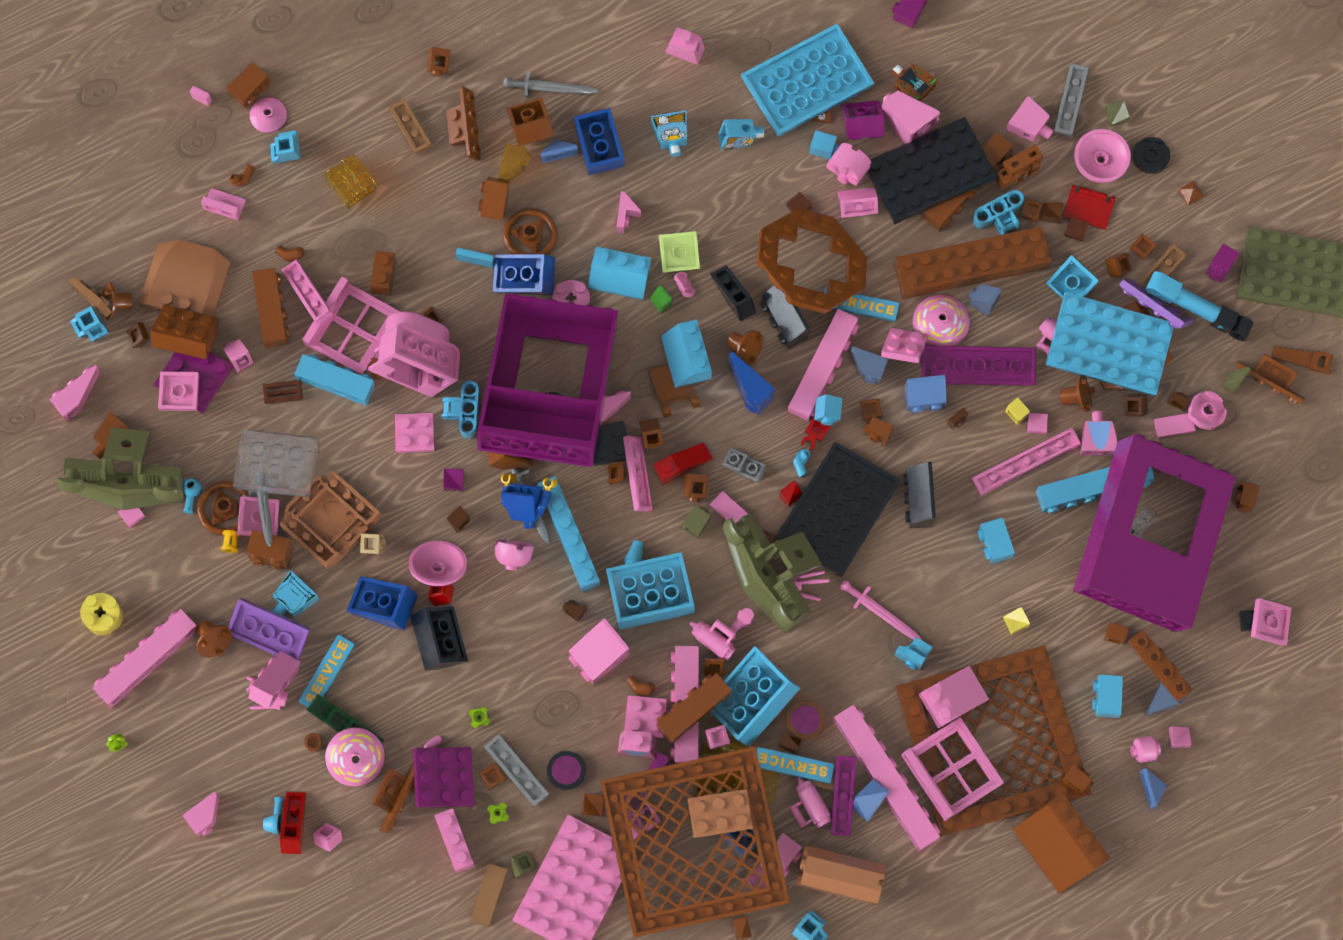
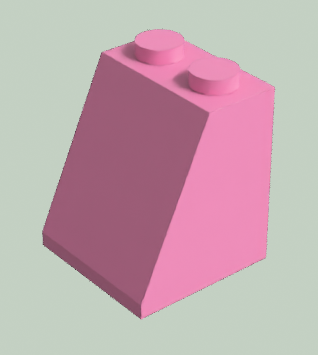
M898 90L893 94H887L883 98L882 112L884 120L904 144L928 134L937 127L940 117L938 110Z
M604 618L569 650L570 657L568 659L574 667L579 666L582 670L580 674L586 682L591 681L594 684L629 657L630 652L626 643Z

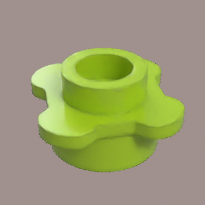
M486 707L469 711L473 728L490 724Z
M122 734L110 736L106 743L107 747H110L109 751H120L128 745Z
M501 802L499 805L488 806L487 810L490 812L489 820L492 824L501 821L506 822L509 819V816L506 814L507 806L505 803Z

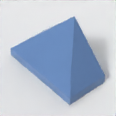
M554 139L541 152V161L546 163L578 155V147L576 144Z
M1144 768L1139 773L1149 808L1152 810L1157 807L1167 785L1148 769Z
M873 779L855 797L853 810L868 822L889 793V790L876 779Z

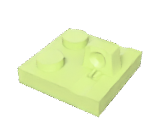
M696 231L659 235L662 273L700 269Z

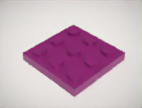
M175 352L162 372H199L198 412L203 414L234 367L211 352L207 359ZM160 375L154 383V386L158 389L160 383Z
M471 747L413 749L416 808L475 806Z

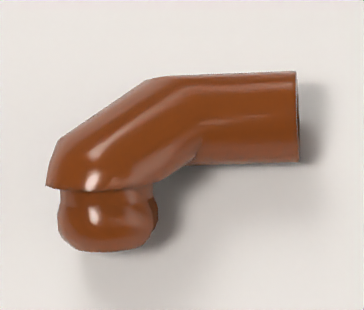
M247 164L243 174H232L229 179L232 185L238 187L249 183L255 167Z
M280 245L275 253L286 261L292 262L302 258L304 249L297 247L287 250Z
M634 675L626 680L637 695H650L655 691V685L652 682L639 683Z

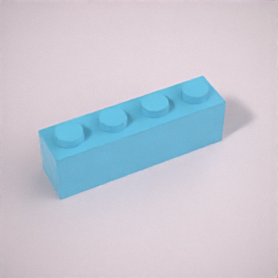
M313 354L308 356L302 355L294 374L296 380H301V382L367 406L375 387L371 376L367 374L358 375L348 367L342 369L337 367V364L327 360L323 362Z

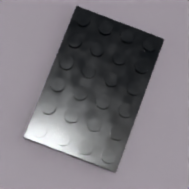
M966 117L871 159V167L867 171L894 225L997 179V175Z
M834 442L778 532L776 539L782 540L803 532L821 561V566L842 578L901 480Z

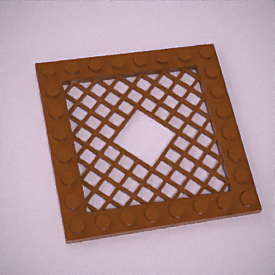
M1046 646L970 665L979 683H983L982 688L987 685L995 691L991 699L989 698L985 710L979 707L974 708L982 713L978 722L968 717L971 710L966 715H961L960 717L963 718L964 723L967 720L976 725L971 733L973 736L985 715L1019 734L1002 766L990 761L994 767L999 769V776L1003 771L1012 777L1007 785H1001L1005 788L1001 797L990 792L985 795L982 802H975L978 805L965 808L946 821L943 820L929 799L937 827L940 830V837L1036 811L1060 793H1063L1069 801L1090 796L1092 794L1091 790L1088 792L1083 791L1080 795L1066 783L1060 782L1063 775L1067 774L1075 762L1078 763L1077 768L1079 770L1080 768L1084 769ZM966 667L896 686L913 747L930 737V731L933 733L938 732L931 728L934 722L933 719L928 725L925 713L928 715L930 713L925 709V705L922 706L919 694ZM1032 670L1033 676L1028 674L1026 671ZM1020 673L1016 682L1008 678V676ZM1022 675L1032 679L1028 688L1018 683ZM1001 679L997 687L989 683L990 681ZM1004 680L1014 685L1010 693L1000 689ZM1034 682L1036 683L1039 694L1030 690ZM1016 686L1026 691L1022 700L1012 695ZM997 692L1007 696L1003 705L993 700ZM1028 693L1038 698L1034 707L1024 702ZM1010 698L1020 703L1015 712L1005 707ZM1040 700L1042 702L1044 712L1036 709ZM991 703L1001 708L997 717L987 712ZM1022 705L1032 710L1027 719L1017 714ZM1003 710L1013 715L1009 724L999 719ZM1034 712L1044 717L1040 725L1030 721ZM1015 717L1025 721L1021 731L1011 726ZM1046 718L1050 731L1042 727ZM1027 724L1037 728L1033 737L1023 732ZM1040 730L1050 735L1045 744L1036 739ZM957 732L953 739L949 737L945 739L951 742L945 752L956 762L962 758L965 751L971 753L966 745L963 746L955 741L958 736ZM1021 735L1031 740L1027 749L1017 744ZM1052 737L1056 750L1048 746ZM1033 742L1043 747L1039 756L1029 751ZM953 744L963 749L958 758L948 753ZM936 745L918 756L932 778L941 773L942 769H947V767L942 765L945 760L944 757H942L939 763L936 750H939ZM1015 747L1025 752L1020 761L1010 756ZM1045 749L1055 753L1051 763L1041 758ZM1027 754L1037 759L1032 768L1023 763ZM1057 757H1059L1062 769L1054 765ZM975 759L970 765H965L968 767V770L963 777L965 782L974 786L972 792L976 788L981 787L979 783L983 776L987 778L984 772L973 767ZM1008 759L1018 764L1014 773L1004 768ZM1039 761L1049 766L1045 775L1035 770ZM1020 766L1030 771L1026 780L1016 775ZM1051 768L1061 772L1057 782L1047 777ZM970 770L980 774L977 783L967 779ZM954 773L949 775L946 781L943 779L937 783V786L950 805L954 804L953 801L957 794L964 797L967 796V794L960 791L961 783L957 789L947 784L952 775L956 776ZM1033 773L1042 777L1038 787L1028 782ZM1014 778L1024 783L1019 792L1010 787ZM1045 779L1053 783L1052 785L1041 788ZM1026 785L1034 788V790L1023 792ZM947 787L955 791L952 799H950ZM1007 790L1016 794L1004 798ZM989 795L997 799L995 801L985 803Z
M756 746L600 780L634 937L790 903ZM740 770L742 778L735 774L734 771ZM728 773L723 782L714 777ZM730 775L740 780L735 790L725 784ZM709 777L704 786L694 781ZM711 779L721 784L715 794H718L723 786L730 791H737L743 782L744 789H747L755 836L745 830H741L740 835L735 841L727 836V833L720 834L722 835L701 869L668 848L687 816L690 815L689 809H685L679 803L684 795L693 798V796L686 793L692 783L701 788L697 795L699 797L703 791L710 795L714 794L706 789ZM689 782L684 791L676 786V784ZM670 786L665 795L656 790L657 788ZM672 788L682 793L677 802L667 797ZM650 790L645 799L636 794ZM653 792L663 797L657 807L648 802ZM631 794L627 802H625L624 796ZM634 796L643 801L638 811L628 806ZM665 799L674 804L669 815L659 809ZM645 804L655 809L650 818L640 813ZM677 807L686 812L681 822L671 816ZM627 808L635 813L631 822L629 820ZM657 811L667 817L662 826L652 821ZM638 815L647 821L642 831L632 825ZM669 819L679 824L673 834L664 829ZM650 823L659 828L654 838L644 833ZM631 828L640 833L635 842ZM661 831L671 836L666 846L656 840ZM744 833L753 838L748 848L738 843ZM642 835L651 840L646 850L637 845ZM724 837L734 843L728 853L719 847ZM755 841L757 844L759 856L750 851ZM654 843L664 848L658 858L649 853ZM736 845L746 851L740 860L730 855ZM636 848L644 852L639 862ZM666 850L675 856L670 866L660 860ZM716 850L726 855L721 864L711 859ZM748 853L757 858L752 868L743 863ZM646 855L656 860L650 870L641 864ZM728 857L738 863L733 872L723 867ZM678 858L687 863L682 873L672 868ZM709 861L719 867L713 877L703 871ZM759 861L761 862L763 875L754 870ZM658 862L668 868L663 877L653 872ZM740 865L750 870L745 880L735 875ZM689 866L699 871L694 881L684 875ZM640 867L648 872L643 881ZM721 869L730 874L725 884L715 879ZM670 870L679 875L674 885L665 880ZM752 872L762 878L756 888L747 882ZM701 873L711 879L706 888L696 883ZM650 875L660 880L655 889L645 884ZM732 877L742 882L737 892L727 886ZM682 878L692 883L686 893L676 887ZM765 880L766 888L759 889ZM713 881L723 887L718 896L708 891ZM662 882L672 887L667 897L657 892ZM694 885L703 891L698 901L688 895ZM744 885L753 889V891L740 893ZM644 887L652 891L648 900L646 899ZM725 889L735 894L720 898ZM674 890L684 895L678 905L669 899ZM706 893L715 898L700 902ZM655 894L664 899L659 909L650 904ZM686 897L695 902L694 904L681 906ZM666 902L676 907L662 910ZM648 906H649L650 908H652L653 910H655L656 912L649 913V908H648Z

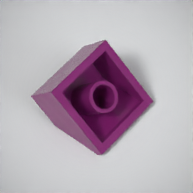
M879 100L842 104L847 139L860 140L866 137L874 139L885 136L884 115Z

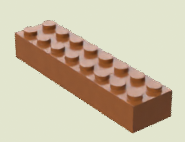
M1042 227L895 257L894 261L902 299L1049 269L1051 264Z

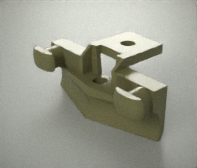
M111 428L103 461L66 458L63 466L64 478H57L56 481L58 488L63 492L75 493L120 510L181 502L184 500L182 470L180 467L143 464L150 438V432L145 430ZM126 444L131 445L130 447H123ZM113 460L134 462L133 474L116 472ZM122 481L128 482L126 484H119Z
M752 513L742 516L736 523L732 518L727 519L723 524V531L742 590L784 633L789 631L811 612L792 578L818 568L822 565L821 561L803 532L771 544ZM777 552L788 568L787 571L777 576L769 562ZM794 552L798 553L800 558H798ZM762 570L767 573L768 577L762 573Z

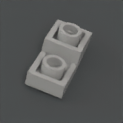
M730 448L722 463V466L755 483H759L767 468L765 464L753 460L746 454Z

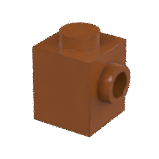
M658 418L639 421L644 448L662 446L663 438Z

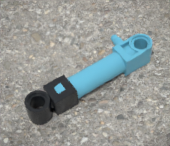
M1153 272L1146 287V291L1149 294L1169 304L1172 302L1211 322L1210 326L1224 333L1229 332V335L1234 339L1246 341L1254 324L1252 320L1239 315V313L1224 305L1220 307L1182 287V283L1164 273Z

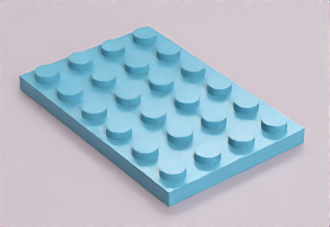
M838 24L741 74L742 80L777 137L870 89L875 84Z
M1065 292L1045 365L1156 396L1174 327L1169 324L1170 321Z

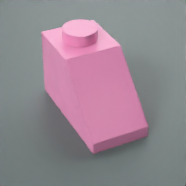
M240 339L229 342L223 348L237 373L253 364L249 351Z
M215 791L182 815L198 837L209 834L215 825L219 796Z

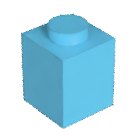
M815 130L809 154L830 160L832 154L836 152L839 146L836 143L837 136Z
M827 394L816 398L814 420L828 426L840 421L842 398Z

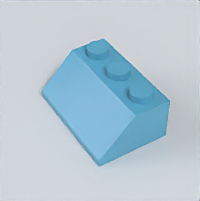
M596 246L588 289L643 300L651 269V258Z
M697 319L679 323L661 335L675 388L712 379V370Z

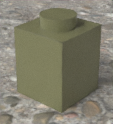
M694 505L683 522L682 529L699 539L711 520L709 511L702 506L698 508Z

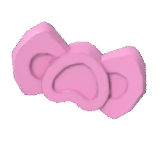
M683 271L676 273L674 280L679 286L678 290L682 292L684 297H692L696 290L691 287V282L687 279V273Z

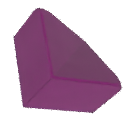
M444 469V491H463V469Z
M657 751V755L648 770L668 766L670 758Z

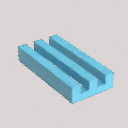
M459 247L456 250V260L489 268L494 266L493 255Z

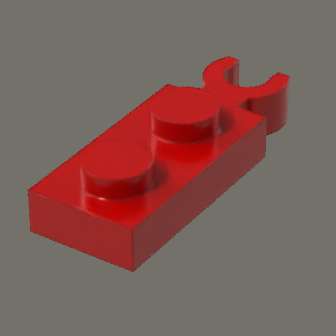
M813 417L805 430L808 436L802 439L801 446L805 442H810L812 445L809 451H813L816 445L815 441L822 442L832 425H823L820 421L814 420Z

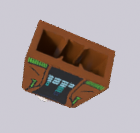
M898 64L892 70V73L898 78L894 84L895 90L920 102L937 86L938 79L915 64H912L907 70Z

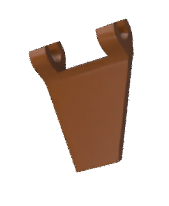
M667 364L648 370L664 418L672 416L669 404L690 398L693 409L701 406L699 396L691 386L685 385L675 388L670 368Z

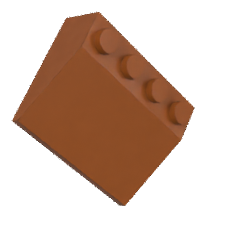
M1063 793L1054 796L1012 828L1058 893H1061L1094 871L1110 858Z

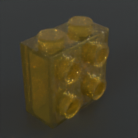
M355 154L345 157L339 165L329 168L324 175L326 183L347 210L378 189L376 181Z

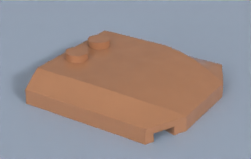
M180 239L158 243L138 304L141 307L156 311L158 309L161 310L163 305L215 316L231 263L214 248Z
M331 471L330 474L323 477L313 478L286 505L283 520L279 525L328 570L336 566L361 540V534L368 533L377 524L381 513L335 471Z

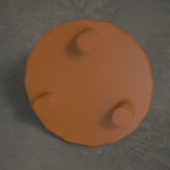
M106 282L103 292L98 293L109 302L108 308L112 313L107 317L102 314V317H105L107 320L113 318L115 309H132V294L115 293L112 282Z
M751 330L744 336L733 332L727 340V346L735 350L736 355L747 365L751 363L756 364V358L762 349L764 337L756 330Z
M1081 374L1077 377L1076 386L1060 389L1061 402L1064 406L1079 403L1084 412H1089L1092 408L1091 393H1095V388H1090L1086 377Z
M210 621L201 622L196 628V633L200 637L196 646L197 651L202 657L210 658L217 655L221 657L232 641V631L224 625L213 626Z

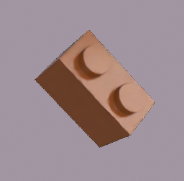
M252 62L226 88L228 94L246 108L256 101L257 96L261 92H265L268 89L270 79L265 72Z
M488 177L486 181L482 182L481 192L484 195L483 200L479 201L478 211H481L480 217L497 220L505 218L510 180Z
M375 252L370 284L372 294L391 296L396 265L395 253Z

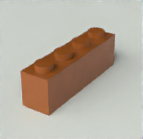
M275 267L252 271L264 346L269 348L287 345V338H290L289 327H285L284 320H287L286 309H282L281 303L285 302L283 291H279V285L282 284L281 275L276 273Z
M717 673L713 676L711 674L702 681L703 685L698 689L697 687L691 689L684 701L678 700L672 706V711L668 714L664 712L657 718L659 722L656 723V727L671 744L732 694V690Z

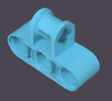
M1012 190L979 207L973 217L974 226L978 229H984L994 224L1000 235L1006 234L1013 229H1019L1020 224L1014 213L1020 210L1023 204V194L1018 190ZM1015 198L1019 203L1014 204L1010 199ZM994 207H1000L1003 211L996 212ZM983 215L987 220L981 221L978 219V216Z
M471 380L466 381L462 385L461 398L445 397L442 399L444 412L441 414V418L459 421L460 433L467 439L473 438L477 434L480 399L478 384ZM474 388L476 391L474 394L469 395L466 393V390ZM468 406L475 408L471 413H467L464 410ZM466 425L473 426L471 431L463 430Z

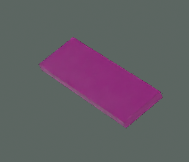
M925 346L921 356V377L945 375L946 385L1036 386V348Z

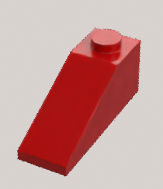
M703 442L671 454L654 463L653 470L663 486L713 460V457Z
M286 792L280 832L281 854H301L306 792Z

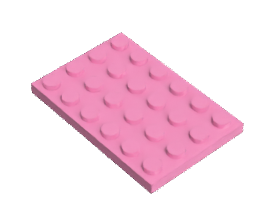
M567 815L512 921L548 940H592L622 883L613 838Z

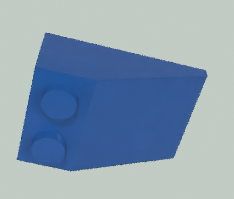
M545 254L495 255L493 292L553 295L555 257Z
M731 352L729 355V367L742 399L746 404L745 407L751 413L755 412L759 415L774 399L775 388L734 352Z
M360 576L347 612L387 627L405 630L418 595L408 586Z

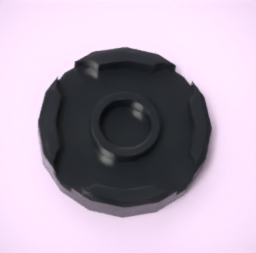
M1156 137L1144 138L1136 144L1133 151V161L1136 167L1147 174H1156L1163 171L1170 160L1169 148H1167L1164 141Z

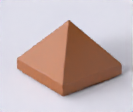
M1195 181L1178 189L1187 205L1204 197Z
M623 462L608 466L610 485L624 480L626 473Z
M705 658L704 675L711 674L713 676L717 673L719 676H724L725 659Z

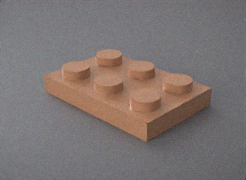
M747 789L688 798L694 838L753 829Z

